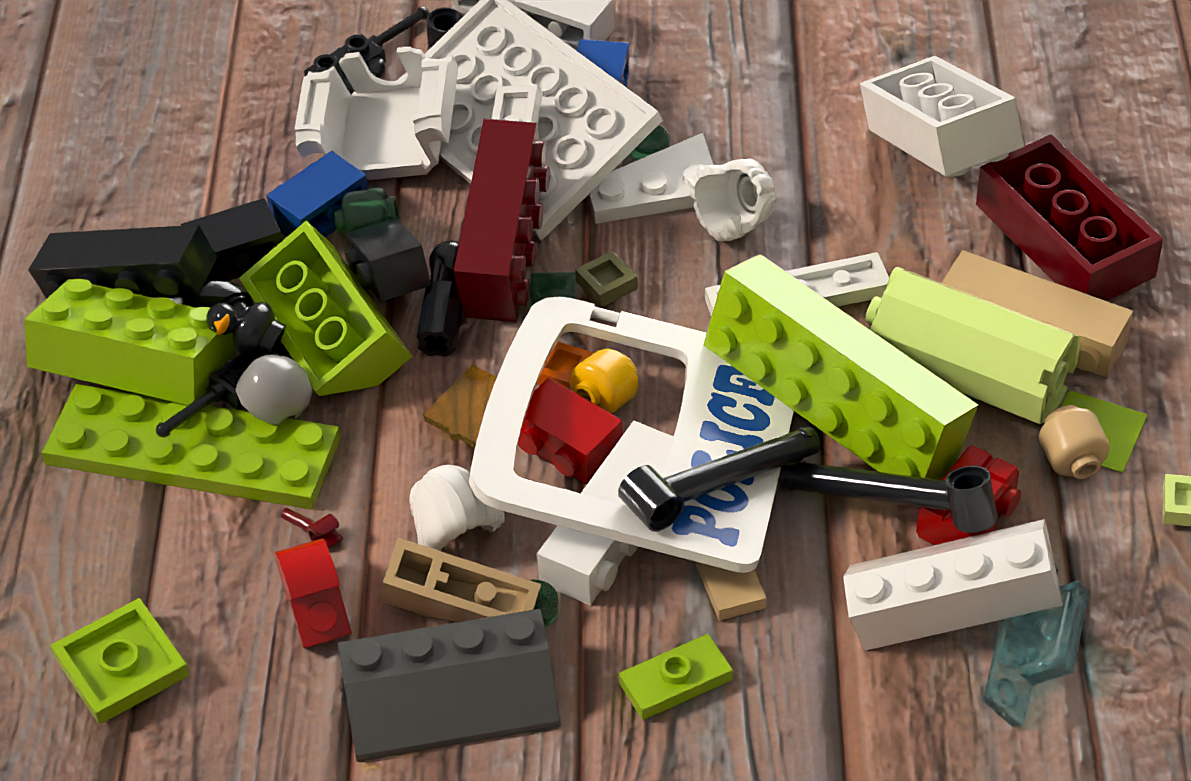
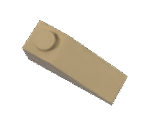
M398 537L377 601L425 617L463 622L533 610L541 584Z

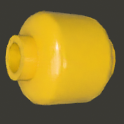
M609 348L598 350L579 363L572 370L569 379L571 391L611 414L632 400L639 387L637 369L631 359Z

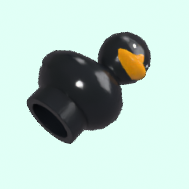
M258 302L244 309L240 318L235 308L230 304L218 303L209 309L206 316L209 329L217 333V335L232 333L234 349L244 355H253L258 352L263 355H272L286 330V325L275 319L271 306L266 302Z

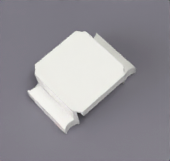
M411 46L399 47L396 53L407 71V76L401 80L387 81L377 78L370 72L359 52L346 53L340 59L339 65L354 89L352 95H350L334 66L329 70L318 73L309 71L308 75L303 77L294 129L296 133V148L302 158L314 153L326 155L333 151L366 174L367 180L427 175L439 162L441 141L449 142L459 68L453 55L448 58L433 59L425 57L422 50L412 48Z

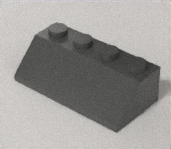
M541 608L338 642L357 762L561 727L550 651Z

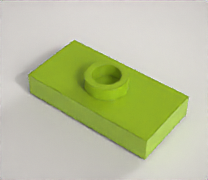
M705 634L618 673L621 688L643 721L732 681L733 669L710 635Z

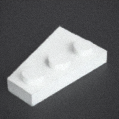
M703 133L613 170L587 195L595 224L694 208L695 200L690 196L688 179L697 174L699 166L713 165Z

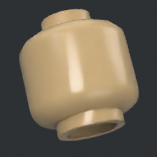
M1074 405L1063 406L1051 412L1045 418L1044 425L1041 427L1038 436L1052 470L1064 477L1084 479L1096 474L1110 450L1108 439L1096 415L1088 409L1078 408Z

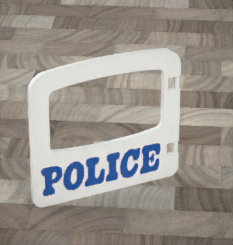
M558 296L545 298L535 303L525 317L506 354L483 416L469 476V485L474 495L484 504L501 511L734 572L746 573L754 570L761 556L781 467L684 502V508L673 524L666 529L653 532L645 526L627 505L519 477L513 470L516 448L525 415L539 377L552 350L562 334L566 332H577L674 357L685 364V387L675 434L660 473L662 478L788 434L794 410L703 345L706 337L705 332L621 311V313L595 307L593 303ZM591 317H592V318H596V319L608 321V322H611V323H615V324H617V326H616V327H613V326H609V325H605V324L593 322V321H590V320H591Z

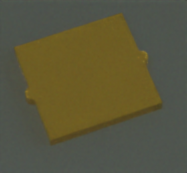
M472 364L423 414L424 421L448 433L451 440L459 439L475 448L483 416L497 377Z

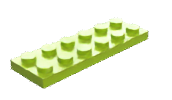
M75 384L41 452L45 465L313 510L341 440L339 426L285 418L280 424L272 425L254 417L248 411L208 405L171 431L170 436L162 438L156 434V426L160 422L164 423L188 405L142 394Z

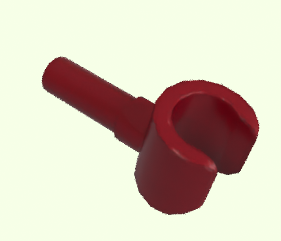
M289 508L283 509L281 513L282 519L301 528L308 534L311 541L324 538L329 548L343 540V536L336 531L340 526L339 522L332 514H328L315 522Z

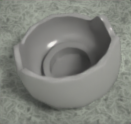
M264 355L255 359L241 375L236 387V393L241 404L254 417L272 425H278L285 418L292 415L295 419L298 418L303 410L308 407L313 392L306 371L296 361L279 355Z

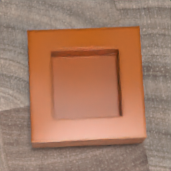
M558 341L546 362L537 385H541L547 378H550L570 390L569 379L572 370L594 353Z

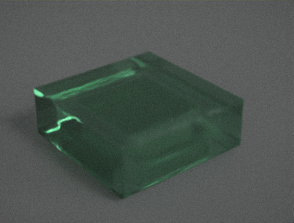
M575 272L531 273L530 309L535 303L545 298L559 296L576 299Z

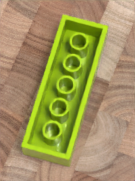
M761 254L724 272L703 343L706 348L878 472L942 480L958 460L976 413L977 403Z

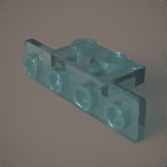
M1055 564L1056 574L1058 575V566ZM1078 580L1059 587L1063 606L1001 620L983 700L1014 728L1023 725L1025 722L1033 685L1073 673L1090 591Z

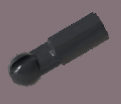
M453 240L437 244L429 256L431 286L425 288L416 337L419 341L418 349L428 356L438 355L447 357L456 351L463 310L454 275L459 242Z

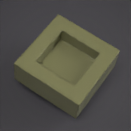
M613 251L575 269L576 282L600 308L638 289L637 276Z

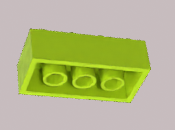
M68 279L24 319L27 367L185 405L191 404L206 393L209 385V376L212 371L219 370L228 360L234 359L232 333L217 335V333L209 329L206 321V316L210 309L208 307L195 308L175 303L169 298H151L133 294L132 291L125 288L111 289L94 285L85 279Z

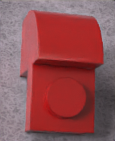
M324 538L273 552L286 599L289 600L302 647L307 648L351 635L352 630L340 592L339 579Z

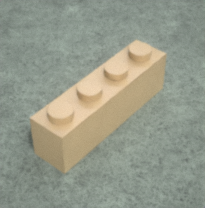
M964 250L961 251L941 282L942 284L1082 336L1076 367L1104 378H1108L1128 342L1133 315L1132 310Z

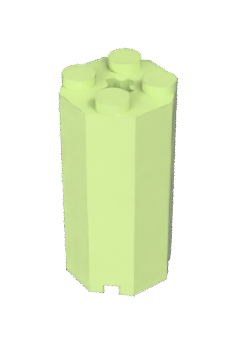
M895 267L892 271L882 298L875 296L872 299L865 319L867 323L872 324L870 328L872 332L959 392L1038 424L1044 423L1045 418L1051 412L1058 409L1064 399L1068 386L1063 385L1067 372L1074 373L1082 336L900 267Z

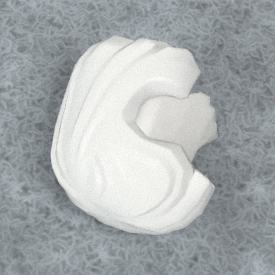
M753 159L734 160L723 165L699 166L697 174L688 179L690 196L695 200L693 206L696 216L709 235L719 242H730L743 237L748 232L754 230L758 224L766 220L774 210L776 200L774 181L764 170L763 166Z
M454 465L438 466L428 471L412 487L409 498L418 544L439 551L449 541L477 526L482 527L484 530H489L490 533L494 532L505 522L504 512L484 504L477 498L469 485L470 472Z

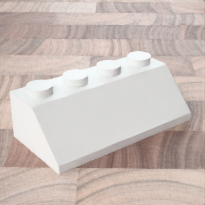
M1045 519L850 565L843 576L849 619L864 651L1063 606Z

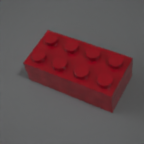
M483 119L454 267V275L464 318L517 322L520 305L527 306L530 282L529 279H525L527 267H534L537 245L536 241L532 240L534 229H541L543 203H539L541 192L548 191L550 181V167L544 166L546 142L539 141L537 123Z
M1052 134L1009 153V156L1003 160L989 162L980 166L976 205L1054 283L1108 301L1156 277L1163 238Z

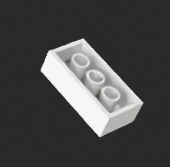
M937 56L860 83L869 130L945 177L963 175L970 170V167L985 161L996 162L1003 160L1009 156V152L1024 147L1016 98Z

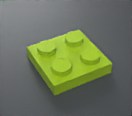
M140 598L50 645L55 660L99 725L190 676L186 662Z

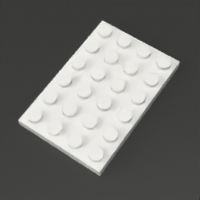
M480 0L424 54L425 57L433 59L448 58L453 55L459 66L449 142L441 141L439 159L470 184L483 119H492L497 86L538 84L543 96L537 129L539 141L546 142L544 166L550 167L548 191L541 192L539 203H543L542 226L540 230L534 229L533 235L541 241L663 121L655 108L508 0ZM407 71L398 80L405 78Z

